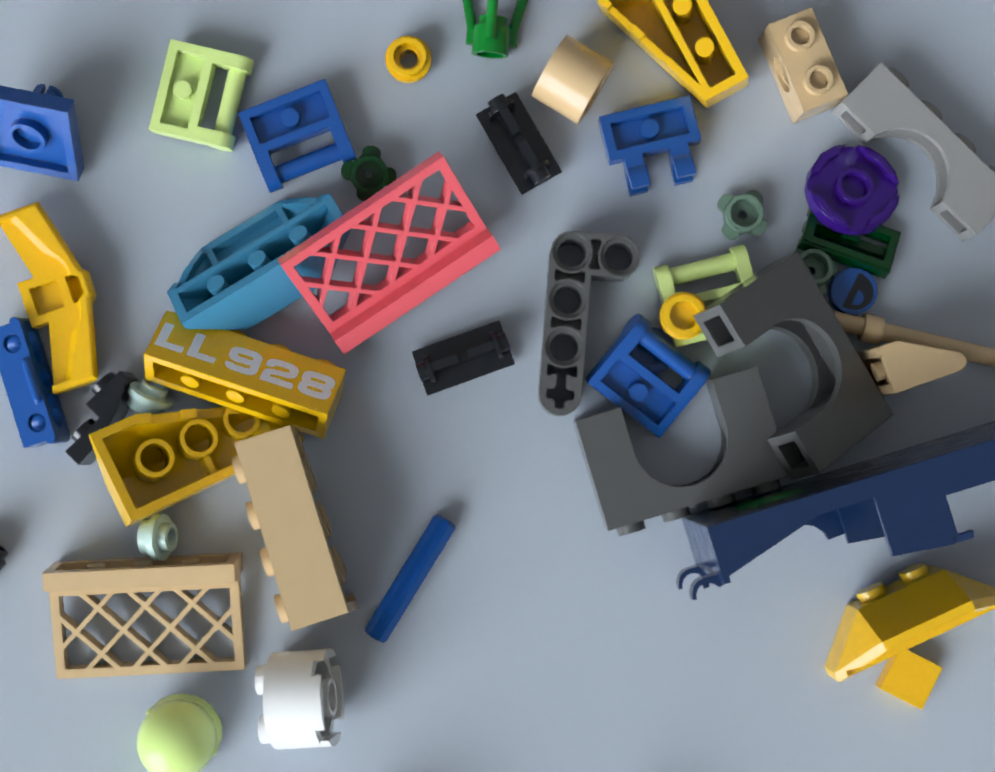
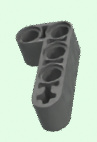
M568 231L557 236L552 243L548 260L538 384L539 404L550 415L565 416L573 412L580 404L583 388L591 280L621 282L631 276L638 267L641 257L640 249L630 237L618 234ZM565 244H574L581 249L584 259L581 264L569 267L559 260L557 251ZM617 247L626 251L630 261L628 268L620 271L610 268L605 261L607 250ZM561 290L573 291L579 298V309L571 314L561 313L554 305L556 293ZM567 336L572 339L576 345L575 356L569 361H560L553 357L550 352V343L554 338ZM547 366L557 370L575 369V377L567 374L564 378V390L572 392V400L565 401L560 409L555 407L553 399L546 396L547 390H553L557 383V374L547 375Z

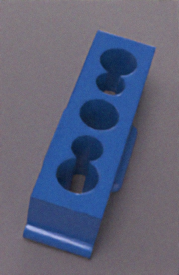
M12 317L9 324L0 327V373L23 448L68 442L71 436L59 396L52 392V385H54L53 377L39 331L36 328H32L29 318Z

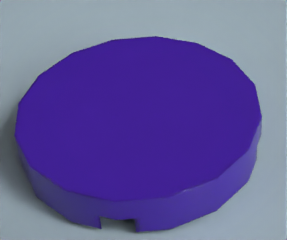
M846 144L836 145L820 154L807 173L804 191L808 207L819 222L834 232L851 236L869 234L884 225L898 206L897 184L899 181L896 171L885 157L869 147L858 145L854 148L845 147Z

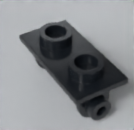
M516 92L507 97L504 94L494 97L488 102V108L476 114L477 119L521 195L562 173Z
M500 321L412 351L415 365L427 396L515 365Z

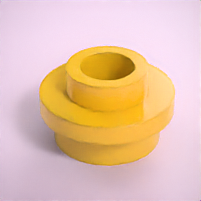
M402 36L389 45L385 55V62L393 78L403 83H415L428 74L432 64V56L429 47L423 40L414 36ZM405 54H413L418 59L416 65L411 68L403 67L400 64V60Z

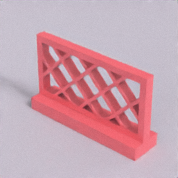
M438 151L277 260L328 330L343 354H346L501 250V248L486 228L444 156ZM439 170L445 179L440 198L420 196L419 192L422 181ZM452 192L458 201L450 200ZM392 201L406 203L400 225L378 222L382 208ZM416 205L437 208L431 229L410 226ZM447 209L465 212L470 220L469 223L454 233L441 231ZM351 228L366 230L360 252L338 249L341 235ZM376 232L397 234L392 256L370 253ZM407 236L428 239L425 252L415 259L402 257ZM309 256L326 257L321 278L301 276L295 266ZM335 259L358 261L352 282L330 279ZM367 263L389 265L384 280L376 285L362 283ZM310 288H318L316 296ZM327 290L349 292L347 304L329 316L323 307Z

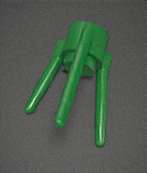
M463 0L467 26L466 44L472 45V55L491 59L507 58L509 48H517L518 30L528 0H517L509 27L506 26L507 18L497 15L498 0H487V14L479 16L478 24H476L473 0Z

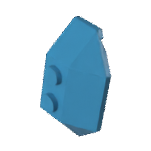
M322 194L318 198L300 197L280 200L203 246L184 269L178 283H173L167 291L178 318L185 329L248 330L303 297L277 259L343 216L331 194ZM351 229L341 235L338 249H343ZM309 256L296 265L295 268L301 276L321 278L326 257ZM335 259V263H334V266H333V270H334V267H335V265H336L338 259Z

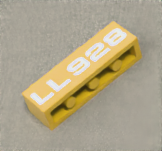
M168 310L163 315L144 353L145 380L283 426L291 425L296 427L298 431L322 439L326 436L343 394L346 369L337 367L328 360L313 359L292 352L283 345L268 344L247 337L238 330L185 329L177 313Z

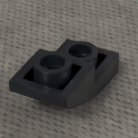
M119 371L115 375L113 372H110L93 387L92 392L95 396L86 405L99 419L95 421L91 418L84 422L71 436L75 442L65 451L78 465H91L96 460L89 434L125 418L130 408L127 404L130 396L127 393L129 384L138 380L132 373Z

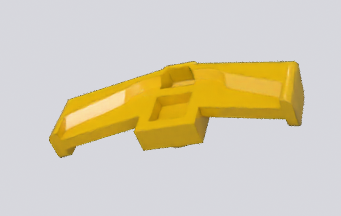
M39 201L0 214L1 228L34 277L17 283L32 328L36 329L49 325L54 384L52 385L53 394L67 393L96 382L99 378L93 304L97 293L90 272L81 268Z

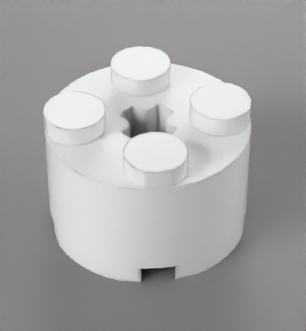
M333 649L273 652L269 656L266 665H258L256 667L255 689L258 695H263V714L258 719V737L261 744L271 743L276 750L332 747L338 744L341 732H333L334 719H343L344 691L340 665L331 666L329 658L336 656Z

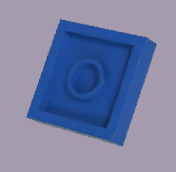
M38 84L33 92L0 85V166L79 181L84 170L74 100L64 98L60 90L49 85L45 94V84Z

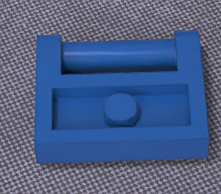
M325 79L238 112L270 193L284 188L283 183L330 164L341 160L344 163L357 159ZM331 131L335 143L275 166L271 154Z
M637 313L627 322L621 335L585 379L589 385L618 407H621L623 411L660 438L710 377L711 370L700 361L695 363L653 331L650 328V321ZM638 343L683 377L676 389L630 354Z

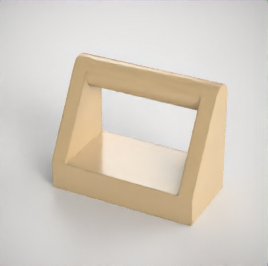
M894 341L858 352L882 395L895 394L959 372L965 368L967 363L966 357L960 352L902 341Z

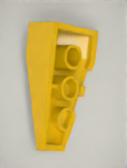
M228 407L198 410L192 408L182 409L178 412L134 414L89 434V438L106 487L127 528L235 476L231 458L238 454L234 443L285 426ZM298 431V432H299V435H300V437H301L302 443H303V442H304V439H303V437H302L300 431Z

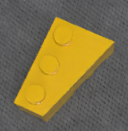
M597 0L600 11L706 109L748 86L749 76L708 0Z

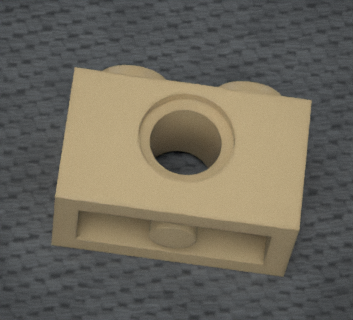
M812 7L767 25L758 41L792 123H798L835 108L848 93Z

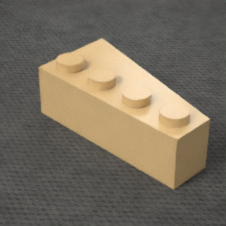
M288 425L235 442L238 455L231 458L233 469L239 483H246L252 501L246 502V511L252 528L254 530L261 529L266 546L260 549L261 561L268 577L275 575L280 594L274 596V602L281 622H289L291 631L359 609L354 593L346 596L344 594L341 584L346 583L345 574L347 571L341 554H338L334 546L329 548L327 538L332 537L331 525L321 501L315 502L313 493L318 491L317 484L298 429Z

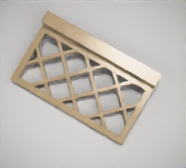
M242 552L169 556L164 561H154L150 557L54 562L42 573L43 591L49 592L57 679L245 670L247 660L240 574L243 571ZM229 588L231 606L221 617H218L200 601V598L209 589ZM201 589L196 596L188 591ZM162 591H174L188 603L174 620L152 603ZM141 592H153V594L147 598ZM127 593L141 605L127 622L105 605L114 594ZM107 594L101 601L95 596ZM79 595L94 609L79 625L64 612L63 596ZM192 607L213 624L199 641L178 625ZM144 610H147L167 627L152 644L131 627ZM97 612L119 629L106 646L84 629ZM230 615L232 619V628L227 623H225V621ZM66 627L72 632L68 638L66 636ZM219 629L233 641L234 657L217 658L203 645ZM170 632L174 633L191 648L182 660H170L156 648ZM123 634L145 651L136 662H123L109 650ZM76 636L98 654L89 664L69 665L67 646ZM196 653H197L199 656L202 657V659H191V658H192ZM150 655L155 661L144 660ZM101 658L108 662L97 664Z

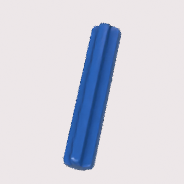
M441 515L433 516L366 625L365 632L375 640L383 643L388 640L453 534L455 525Z

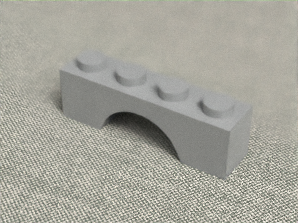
M881 62L832 113L863 144L880 138L892 137L907 140L918 146L931 161L936 175V192L930 210L962 241L978 235L995 218V167L987 166L975 154L976 148L967 137L960 133L954 134L941 121L943 116L932 103L927 100L921 101L908 88L909 82L901 72L893 67L887 68Z

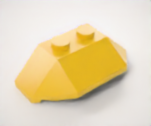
M925 562L899 572L901 579L885 587L882 582L869 585L856 593L857 600L846 604L824 667L829 676L841 682L858 672L995 609V587L932 565L927 567Z

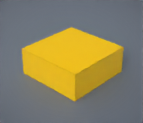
M906 650L888 658L875 686L922 710L943 668Z

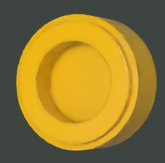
M675 293L668 297L661 305L658 315L659 324L664 333L673 339H691L702 332L693 316L706 308V306L693 293Z

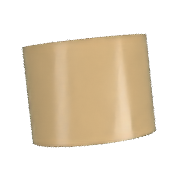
M566 35L545 66L535 85L532 97L579 124L607 80L614 62L573 37Z

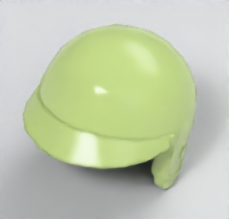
M183 693L173 694L160 699L147 710V715L141 723L137 736V751L142 764L149 772H200L217 753L222 740L221 720L212 705L203 698Z

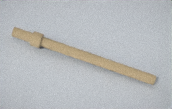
M834 310L843 330L846 333L857 335L860 341L872 344H879L880 341L888 343L902 341L962 353L968 362L995 368L994 348L885 323L884 317L865 313L860 317Z

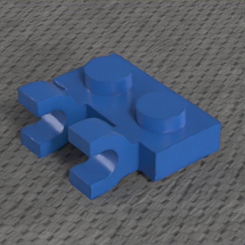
M690 95L599 117L598 124L609 166L623 163L630 197L648 193L647 186H650L651 183L644 157L668 152L674 186L693 181V175H696L697 172L689 147L700 144L701 135Z

